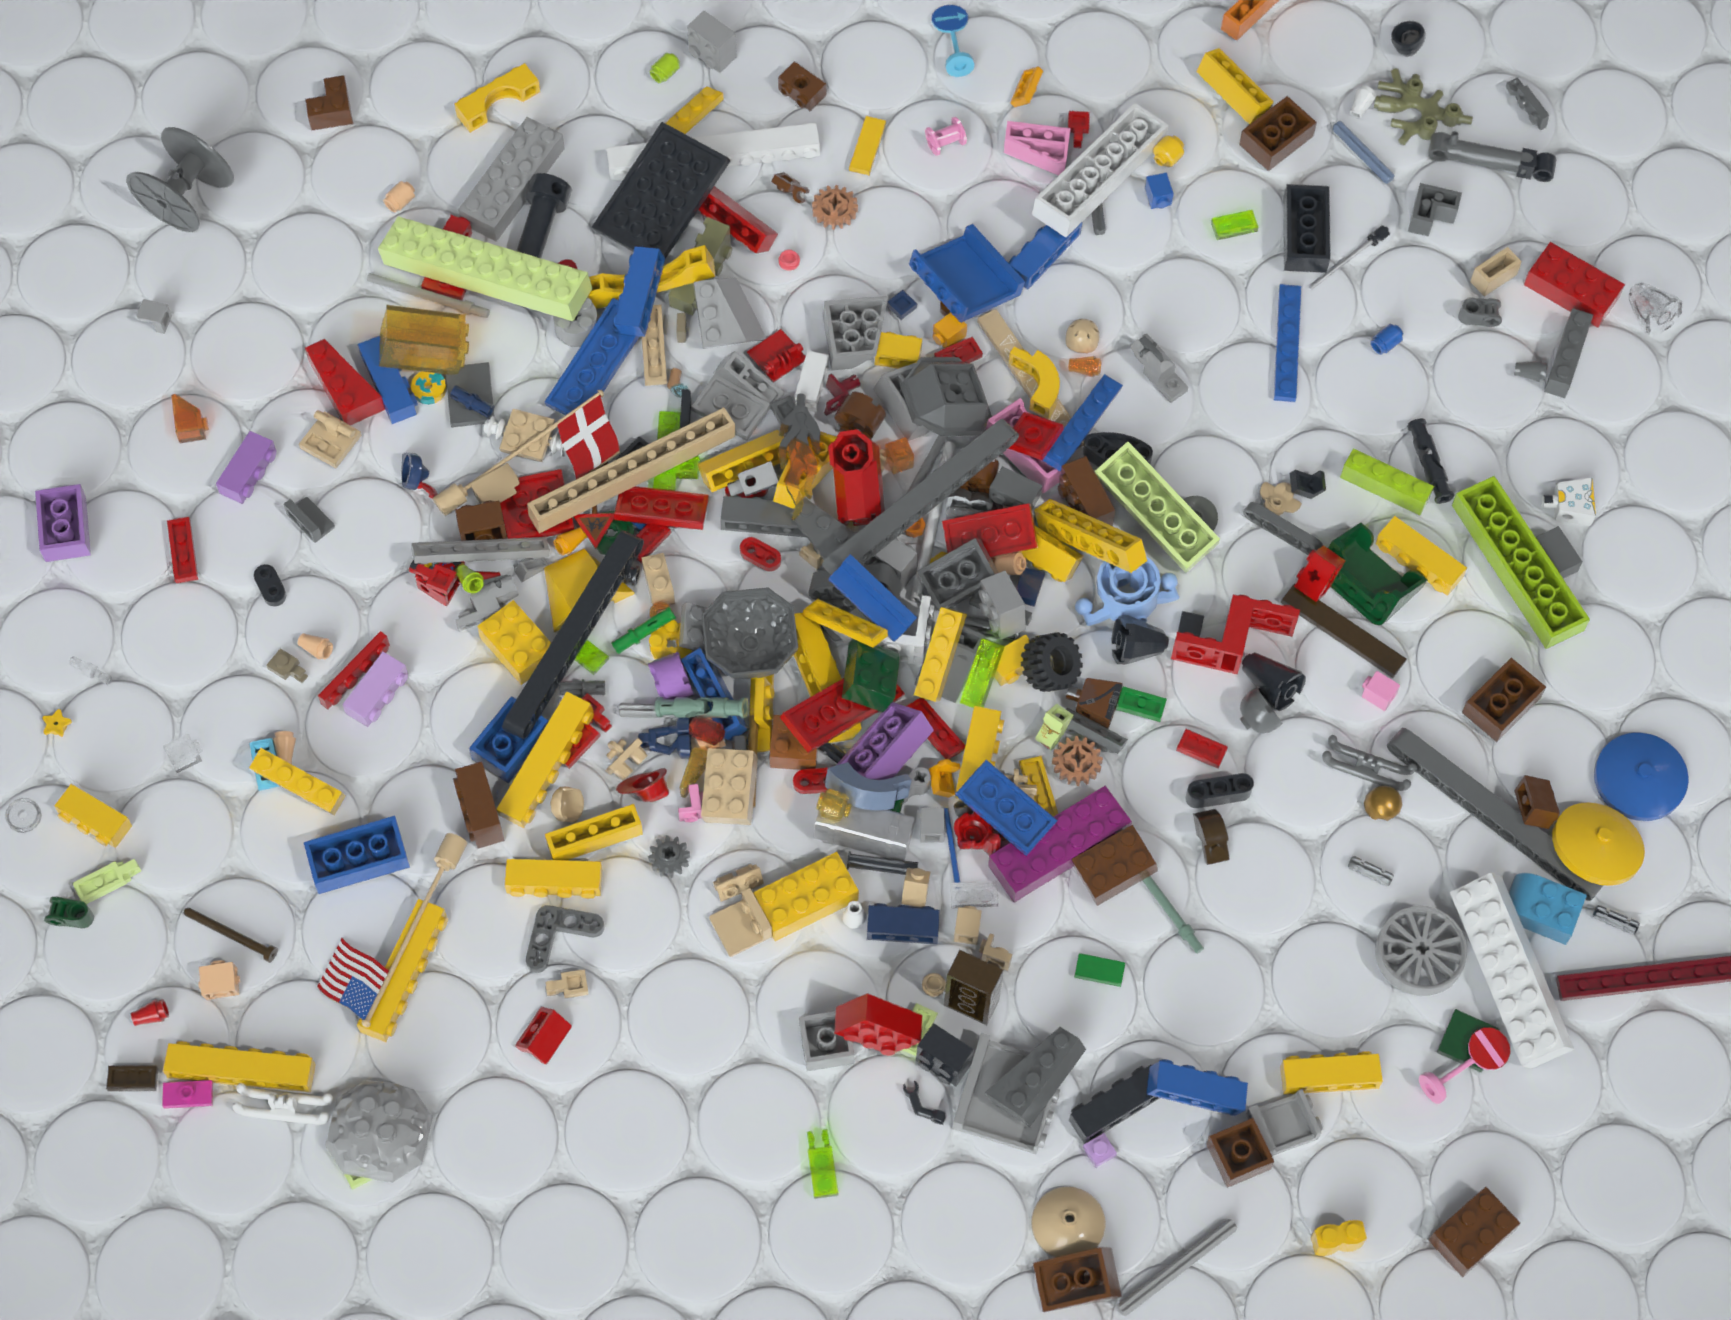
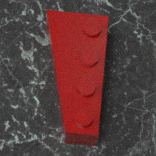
M326 339L305 347L309 363L343 422L351 426L385 410L382 396Z

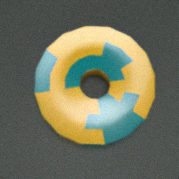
M421 371L415 375L411 382L412 393L416 400L422 404H435L446 394L445 379L437 371Z

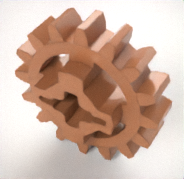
M835 185L834 189L827 186V191L820 189L819 195H814V202H812L813 217H817V223L823 221L825 228L831 225L832 229H835L836 225H839L842 229L843 223L850 225L851 219H856V213L858 212L857 197H853L852 191L847 193L846 187L840 190L838 185Z
M1075 736L1074 741L1067 737L1065 744L1059 742L1058 749H1054V758H1052V765H1056L1054 773L1060 772L1059 779L1067 778L1068 785L1072 781H1075L1077 786L1080 785V781H1084L1087 785L1089 784V777L1095 780L1096 772L1100 773L1102 766L1100 764L1103 761V757H1099L1101 750H1094L1095 742L1088 744L1086 737L1082 741H1079L1078 736ZM1076 755L1079 761V767L1077 766V762L1075 760Z

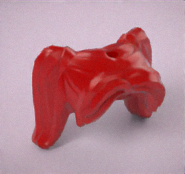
M968 812L964 813L955 820L953 828L960 849L983 850L988 856L999 850L1001 842L999 835L994 833L993 827L976 812L970 815Z

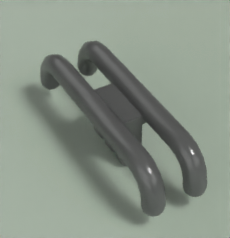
M1335 735L1329 736L1328 744L1332 749L1358 760L1356 766L1334 759L1330 751H1325L1322 754V759L1328 766L1381 786H1390L1397 791H1405L1411 787L1409 779L1398 782L1378 775V771L1381 767L1401 775H1411L1417 770L1416 764L1411 763L1408 766H1403L1341 744L1337 741Z

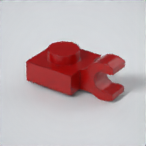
M1069 111L1068 128H1070V133H1074L1073 148H1082L1083 134H1089L1090 112Z
M418 564L414 571L416 573L415 578L427 581L426 587L448 595L457 577L456 572L435 564L433 570Z
M587 693L582 699L591 703L594 713L589 724L591 725L595 722L606 733L612 725L610 720L602 715L605 709Z

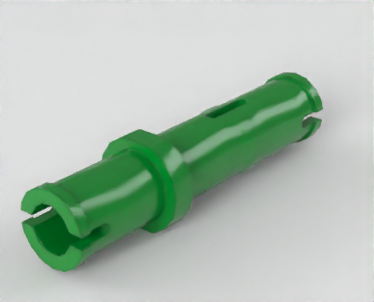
M668 606L636 628L628 629V633L612 641L611 644L616 652L621 654V652L635 643L636 645L640 644V640L676 619V616Z

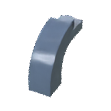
M847 762L828 768L825 787L829 791L831 790L832 794L838 793L835 790L843 792L842 802L866 810H888L894 808L895 801L908 798L912 779L907 774L885 780L869 779L858 774Z

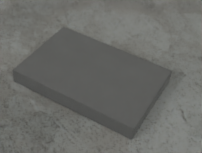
M489 362L445 367L451 428L485 424L487 419L490 420L494 416V411L489 418H486L477 411L466 409L465 405L450 398V393L453 387L458 385L467 392L478 394L479 398L493 405Z

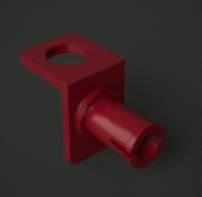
M832 373L828 375L826 387L834 398L826 402L824 414L828 416L837 411L849 394L848 392L860 387V380L856 378L855 374L840 382Z

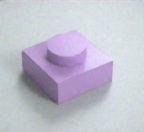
M1104 1133L1083 1145V1149L1095 1168L1117 1155Z

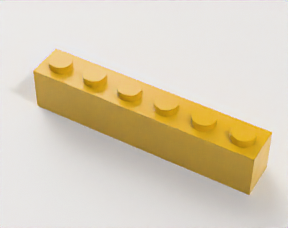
M794 613L798 650L794 654V658L811 697L842 678L820 624L804 617L803 613ZM861 723L828 742L853 740L862 729Z
M566 691L496 810L501 817L522 828L527 823L532 822L536 813L534 810L539 803L541 804L547 796L546 790L550 783L553 784L557 780L558 770L561 765L568 761L572 745H576L580 741L584 724L588 725L594 716L591 703Z
M417 900L385 966L386 969L390 970L424 900ZM428 902L369 1022L371 1025L364 1027L362 1019H359L357 1026L361 1033L383 1042H387L389 1036L392 1037L397 1028L396 1021L399 1015H403L407 1008L408 1002L406 1000L409 994H413L416 990L419 973L425 971L428 964L427 957L430 951L433 952L437 946V936L440 931H444L448 918L444 908Z
M177 1041L176 1044L168 1043L163 1072L170 1079L190 1081L212 1080L213 1083L230 1085L243 1083L250 1087L311 1093L316 1065L313 1058L304 1053H296L295 1056L286 1055L282 1051L262 1053L261 1050L255 1048L242 1051L233 1046H224V1049L214 1048L211 1044L203 1043L200 1046H192L188 1042Z

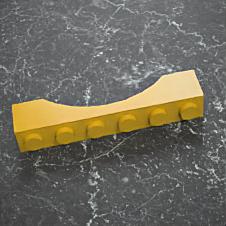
M703 245L685 250L675 260L664 265L657 293L716 277L714 258L706 246ZM602 273L589 277L592 290L588 298L596 309L607 307L612 298L619 300V296L623 293L625 275Z

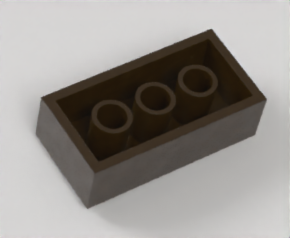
M959 949L947 973L944 1006L987 1026L999 1002L1004 970L993 961L986 962Z

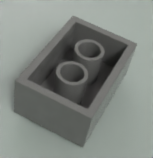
M977 538L917 571L938 611H940L941 607L951 608L981 590L980 580L999 573L981 539Z

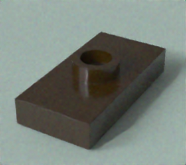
M108 1066L106 1090L157 1091L158 1066Z

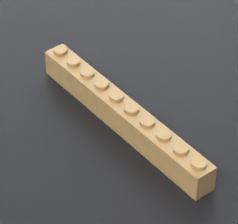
M722 408L527 503L528 515L538 532L541 533L734 438L735 423L726 409Z

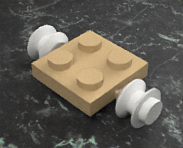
M512 409L507 426L503 418L497 422L495 417L492 416L490 420H486L484 432H487V437L495 434L497 440L503 436L499 449L501 452L511 454L553 425L555 419ZM552 430L516 456L543 462L548 446H550L552 454H555L556 451H561V456L564 457L566 451L562 445L559 433L551 437Z

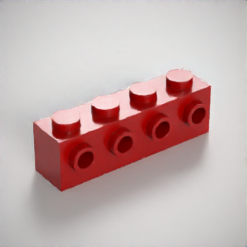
M715 186L699 208V211L704 216L730 226V234L733 238L742 242L754 253L769 252L778 235L776 231Z

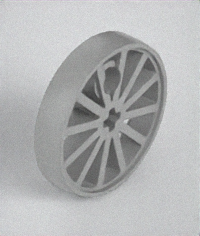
M1412 906L1396 912L1384 923L1376 939L1375 956L1382 974L1392 985L1409 994L1428 996L1445 991L1458 980L1466 963L1467 944L1461 928L1449 915L1428 906ZM1414 916H1425L1422 935L1419 933ZM1406 918L1412 935L1396 921ZM1431 918L1441 922L1442 925L1427 939ZM1447 928L1454 935V938L1433 943ZM1388 929H1392L1404 941L1386 937L1385 933ZM1383 945H1387V946H1388L1387 949H1386V951H1385V954H1384ZM1458 945L1460 955L1440 949ZM1399 948L1403 954L1397 955L1392 953L1391 949ZM1405 959H1408L1396 972L1388 964L1389 962L1393 965H1400ZM1439 959L1455 962L1458 964V968L1453 972ZM1414 964L1413 980L1410 983L1400 976ZM1421 966L1427 974L1430 985H1418ZM1432 966L1438 969L1447 979L1438 983Z

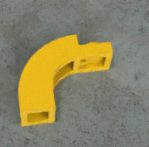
M1014 346L1010 352L1009 364L1031 375L1038 385L1037 390L1030 399L1029 410L1049 419L1058 401L1060 388L1058 371L1053 362L1041 351L1037 350L1034 356H1032L1028 351Z

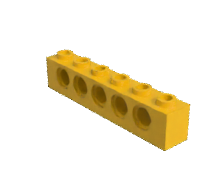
M1048 499L1034 510L1038 527L1059 541L1132 573L1147 561L1142 539L1052 499Z

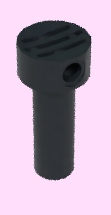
M547 173L532 175L525 194V198L531 204L516 250L517 252L538 258L542 257L555 214L564 212L567 208L572 192L568 182Z

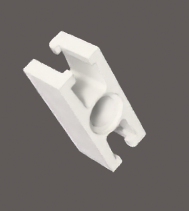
M807 351L795 394V404L797 403V395L800 393L805 394V407L808 408V411H817L829 363H827L829 355Z

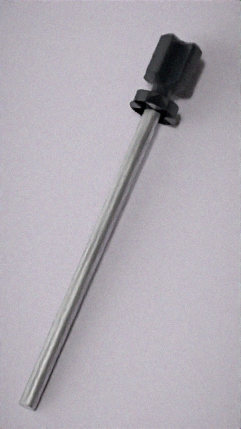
M1382 225L1374 231L1375 236L1370 234L1367 237L1368 242L1314 282L1310 289H1314L1369 245L1376 246L1378 245V240L1383 241L1390 235L1389 228Z

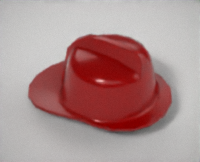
M661 768L653 772L627 778L617 786L616 791L621 794L635 793L644 802L660 800L669 794L664 778L667 770Z

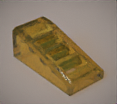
M696 747L692 749L679 787L681 797H687L689 785L696 784L705 771L707 750Z

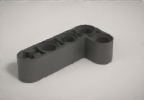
M884 563L862 565L899 600L902 583L890 565ZM826 570L813 573L808 592L812 599L825 601L847 597L829 581L831 575Z

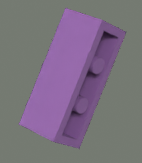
M249 431L216 482L219 494L243 504L246 498L252 495L257 481L263 478L268 464L274 461L277 454L274 442Z

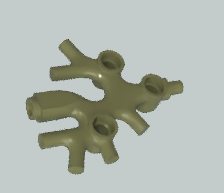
M1395 68L1391 70L1392 83L1379 81L1377 89L1400 93L1401 98L1383 94L1380 96L1376 95L1373 108H1377V111L1399 113L1415 108L1421 113V118L1415 122L1392 118L1390 127L1404 130L1403 135L1398 140L1401 145H1405L1416 134L1423 140H1430L1432 134L1436 132L1437 121L1440 120L1447 127L1461 125V123L1472 124L1473 116L1463 115L1458 104H1448L1445 109L1438 105L1439 100L1444 95L1441 90H1436L1430 98L1421 97L1423 83L1418 74H1413L1412 78L1405 84L1401 79L1399 69Z

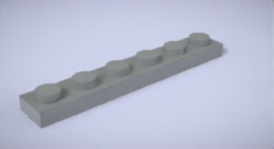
M546 537L411 544V552L415 564L473 562L481 560L495 561L502 559L517 560L524 558L539 559L549 557L550 553Z

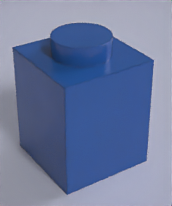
M1167 172L1146 176L1144 189L1151 209H1162L1172 205L1174 193Z

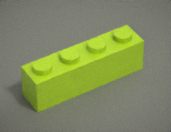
M1354 448L1346 460L1340 476L1341 479L1420 516L1434 488L1433 485Z

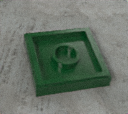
M1455 1009L1437 1053L1462 1064L1471 1058L1468 1051V1043L1470 1037L1477 1030L1494 1028L1499 1031L1500 1028ZM1475 1063L1469 1066L1476 1071H1483V1068L1478 1067Z

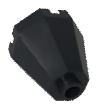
M1120 615L1119 619H1116L1114 622L1111 643L1116 644V650H1112V656L1117 664L1126 665L1161 655L1168 648L1169 639L1160 628L1129 615Z

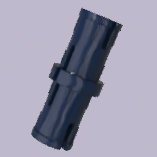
M458 385L454 386L451 390L450 398L465 405L466 409L477 411L486 418L492 415L495 406L479 398L478 394L467 392Z

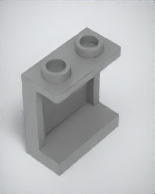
M1303 1089L1297 1090L1295 1095L1258 1107V1104L1251 1106L1246 1113L1248 1120L1254 1118L1272 1156L1318 1140L1321 1130H1323L1320 1119L1315 1117L1312 1112L1313 1104L1308 1094H1304Z

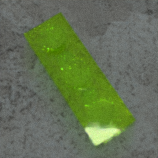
M981 638L960 700L961 704L972 708L974 706L984 708L1005 647L1004 645Z

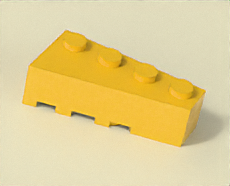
M820 431L818 445L812 444L809 436L807 437L808 448L796 443L778 481L774 502L794 509L833 469L829 462L828 446L837 437Z

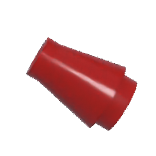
M155 999L140 1009L131 1012V1019L135 1026L164 1022V1019L169 1017V1010L163 999Z

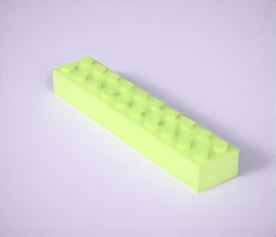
M399 216L378 247L384 265L570 321H574L592 290L588 272Z

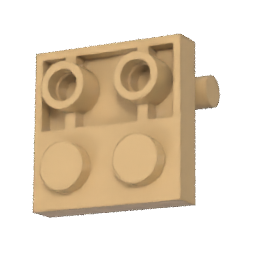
M317 410L314 413V418L317 421L301 440L299 447L330 466L337 468L362 436L361 431L325 411Z

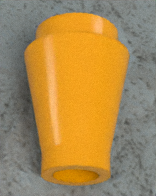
M579 527L557 535L553 544L560 555H569L587 536Z

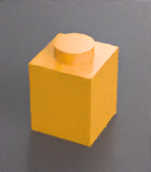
M951 313L933 325V339L936 344L942 345L944 348L958 343L967 336V324L965 322L961 323Z

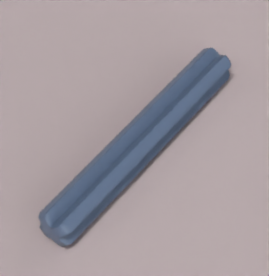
M1338 121L1333 125L1332 130L1384 183L1388 184L1394 179V173L1342 121Z

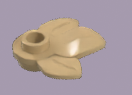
M1264 482L1260 488V496L1265 501L1264 507L1279 516L1284 512L1294 513L1301 507L1302 503L1293 498L1294 493L1291 492V484L1282 482L1274 487L1270 483Z

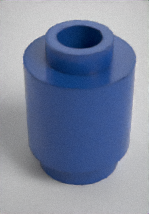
M1388 324L1373 336L1370 344L1379 355L1388 353L1403 341V331L1398 325Z

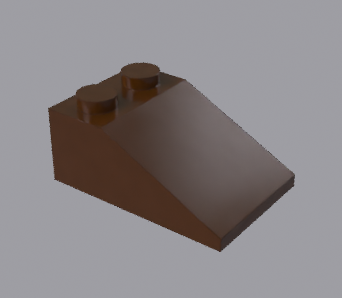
M1112 1247L1094 1248L1033 1263L1043 1312L1122 1297Z

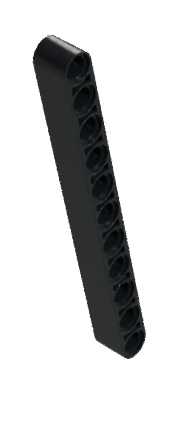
M624 530L618 534L507 714L502 726L504 731L523 740L528 737L640 554L644 544L642 538Z

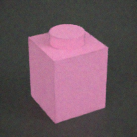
M1376 671L1373 677L1368 676L1364 681L1362 697L1383 711H1386L1397 695L1400 684Z

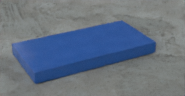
M987 760L982 763L955 794L1026 856L1057 822L1052 815Z

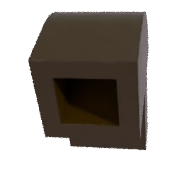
M1216 809L1193 813L1196 835L1202 842L1205 863L1210 865L1230 860L1227 846L1229 839L1221 814Z

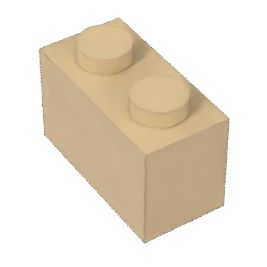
M1506 247L1474 269L1470 282L1485 297L1515 277L1522 261Z
M664 553L642 557L643 572L653 609L675 604L674 590Z

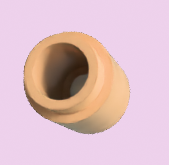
M400 181L385 195L386 198L383 202L392 212L400 211L415 197V189L410 183Z
M1021 553L992 557V561L999 573L1006 571L1008 575H1021L1026 568V559Z

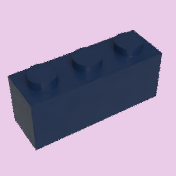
M883 903L869 905L867 940L937 945L940 910L930 906H923L920 909L911 908L909 905H898L897 907H889Z

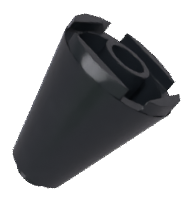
M1256 652L1246 655L1242 661L1243 672L1269 704L1278 711L1289 707L1295 701L1292 699L1295 693L1300 694L1303 690L1306 676L1297 669Z

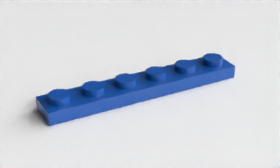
M1280 284L1274 401L1296 402L1301 306V286Z
M1104 374L1064 427V430L1042 461L1061 472L1062 465L1067 464L1121 391L1123 385Z

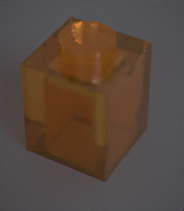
M906 437L885 444L887 462L893 475L914 468V454Z

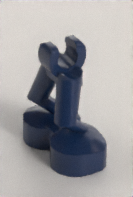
M690 717L678 718L676 725L648 729V733H639L638 739L643 742L640 746L666 755H671L677 748L681 759L692 758ZM675 733L678 735L677 739L670 746L657 742V738Z

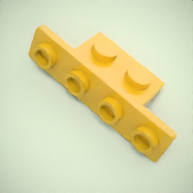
M774 674L762 678H751L749 716H754V721L758 724L757 753L770 751L772 719L774 715Z

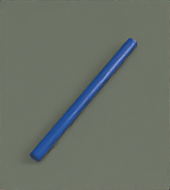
M944 808V820L955 886H958L961 883L949 808Z

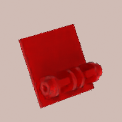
M782 329L747 351V354L773 383L802 364L806 358L802 353L804 350L803 346L800 343L795 344Z

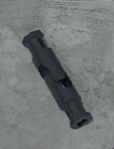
M1424 418L1415 419L1408 423L1407 429L1411 431L1414 438L1413 445L1424 468L1428 484L1434 486L1435 502L1437 504L1446 503L1454 497V493L1450 491L1447 483V474L1440 464V457L1432 435L1428 434L1426 420Z

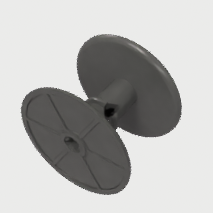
M167 127L161 133V140L164 148L178 166L168 172L169 177L165 182L144 172H132L126 177V183L135 199L156 218L178 230L195 232L199 228L200 220L193 206L183 196L185 191L192 189V182L195 178L214 187L226 188L233 184L234 175L224 158L205 141L186 130ZM177 172L178 179H172V176Z

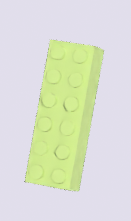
M1129 442L1124 444L1095 471L1100 483L1185 573L1219 544L1220 538Z

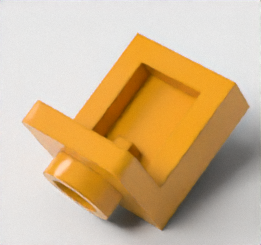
M943 759L929 768L933 794L947 798L955 795L952 773L961 769L959 763Z

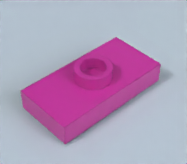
M212 1080L163 1083L162 1107L164 1109L213 1106Z

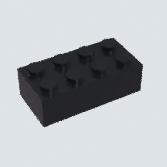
M1287 184L1283 198L1284 271L1327 273L1330 262L1329 186Z

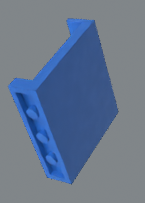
M974 224L966 226L963 236L923 254L914 249L909 262L912 270L919 275L925 285L936 294L937 298L944 303L951 314L961 323L1020 296L1025 284L1024 279Z

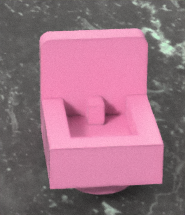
M698 784L689 785L691 807L678 809L679 821L691 823L702 818L703 791L699 792Z

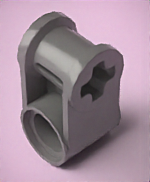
M1467 298L1463 302L1458 318L1465 325L1498 326L1502 323V317L1499 316L1501 301L1494 298Z

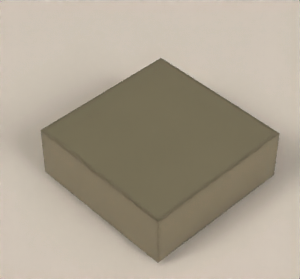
M677 313V343H685L686 314Z

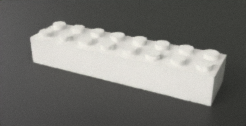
M1134 103L1035 198L1032 215L1064 237H1067L1153 153L1154 146L1166 136L1169 125Z
M1490 872L1450 892L1521 1065L1535 1068L1574 1050L1502 876Z

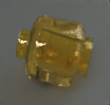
M829 788L825 793H820L815 809L819 810L818 813L821 818L838 823L842 820L843 816L848 818L852 804L848 803L849 798L846 793Z

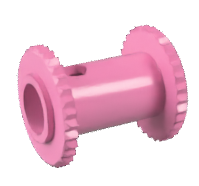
M952 117V125L935 132L930 127L926 128V140L933 154L940 155V147L955 141H959L961 145L966 144V133L957 117Z

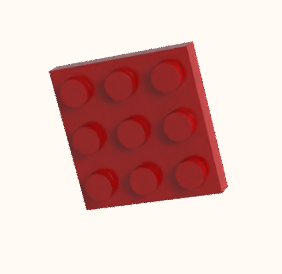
M561 469L518 477L519 485L514 487L517 491L516 494L500 502L507 539L549 537L574 530L571 517L539 533L528 515L527 503L565 485Z

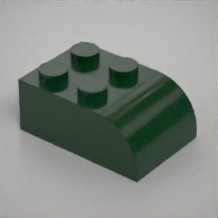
M852 638L848 643L842 698L884 712L895 699L899 653L879 645L871 647Z

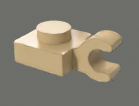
M585 969L561 973L562 980L545 982L547 996H554L561 992H564V998L588 995Z

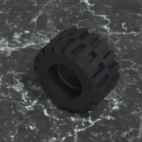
M1055 632L1035 636V638L1029 640L1028 644H1025V652L1021 654L1023 658L1021 667L1024 668L1022 673L1023 676H1027L1026 681L1028 684H1033L1032 687L1034 689H1039L1041 692L1063 690L1072 687V684L1078 681L1077 677H1080L1082 673L1080 668H1083V663L1080 660L1082 653H1079V646L1074 644L1072 637L1068 638V635L1065 633ZM1050 655L1052 656L1054 662L1053 669L1050 665Z

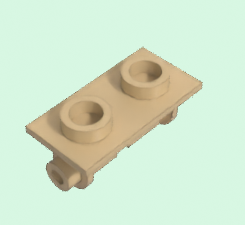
M749 864L736 870L737 876L733 877L732 873L716 878L713 885L715 890L718 891L720 901L722 902L739 895L748 888L753 889L764 884L760 867H757L756 864Z

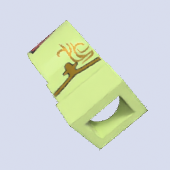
M1058 704L1054 705L1046 712L1043 718L1044 722L1035 740L1052 750L1058 744L1062 735H1064L1073 714ZM1059 713L1063 715L1065 719L1062 721L1057 716H1055V714Z

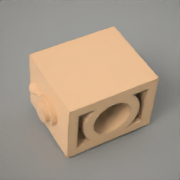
M219 960L211 962L208 966L199 967L200 981L198 985L199 989H201V995L206 1000L240 995V976H238L236 965L233 962L225 963V961Z

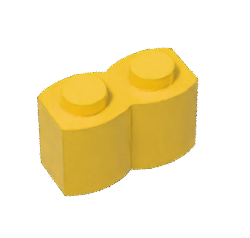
M1349 1220L1339 1226L1334 1224L1322 1225L1315 1229L1311 1236L1314 1253L1318 1256L1332 1255L1338 1250L1344 1252L1355 1251L1361 1248L1367 1239L1363 1221Z

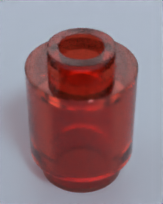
M705 717L693 718L689 726V734L693 735V738L713 746L717 745L718 742H722L725 736L723 724Z

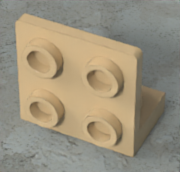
M751 888L742 891L741 901L709 916V920L729 957H733L772 937V927Z

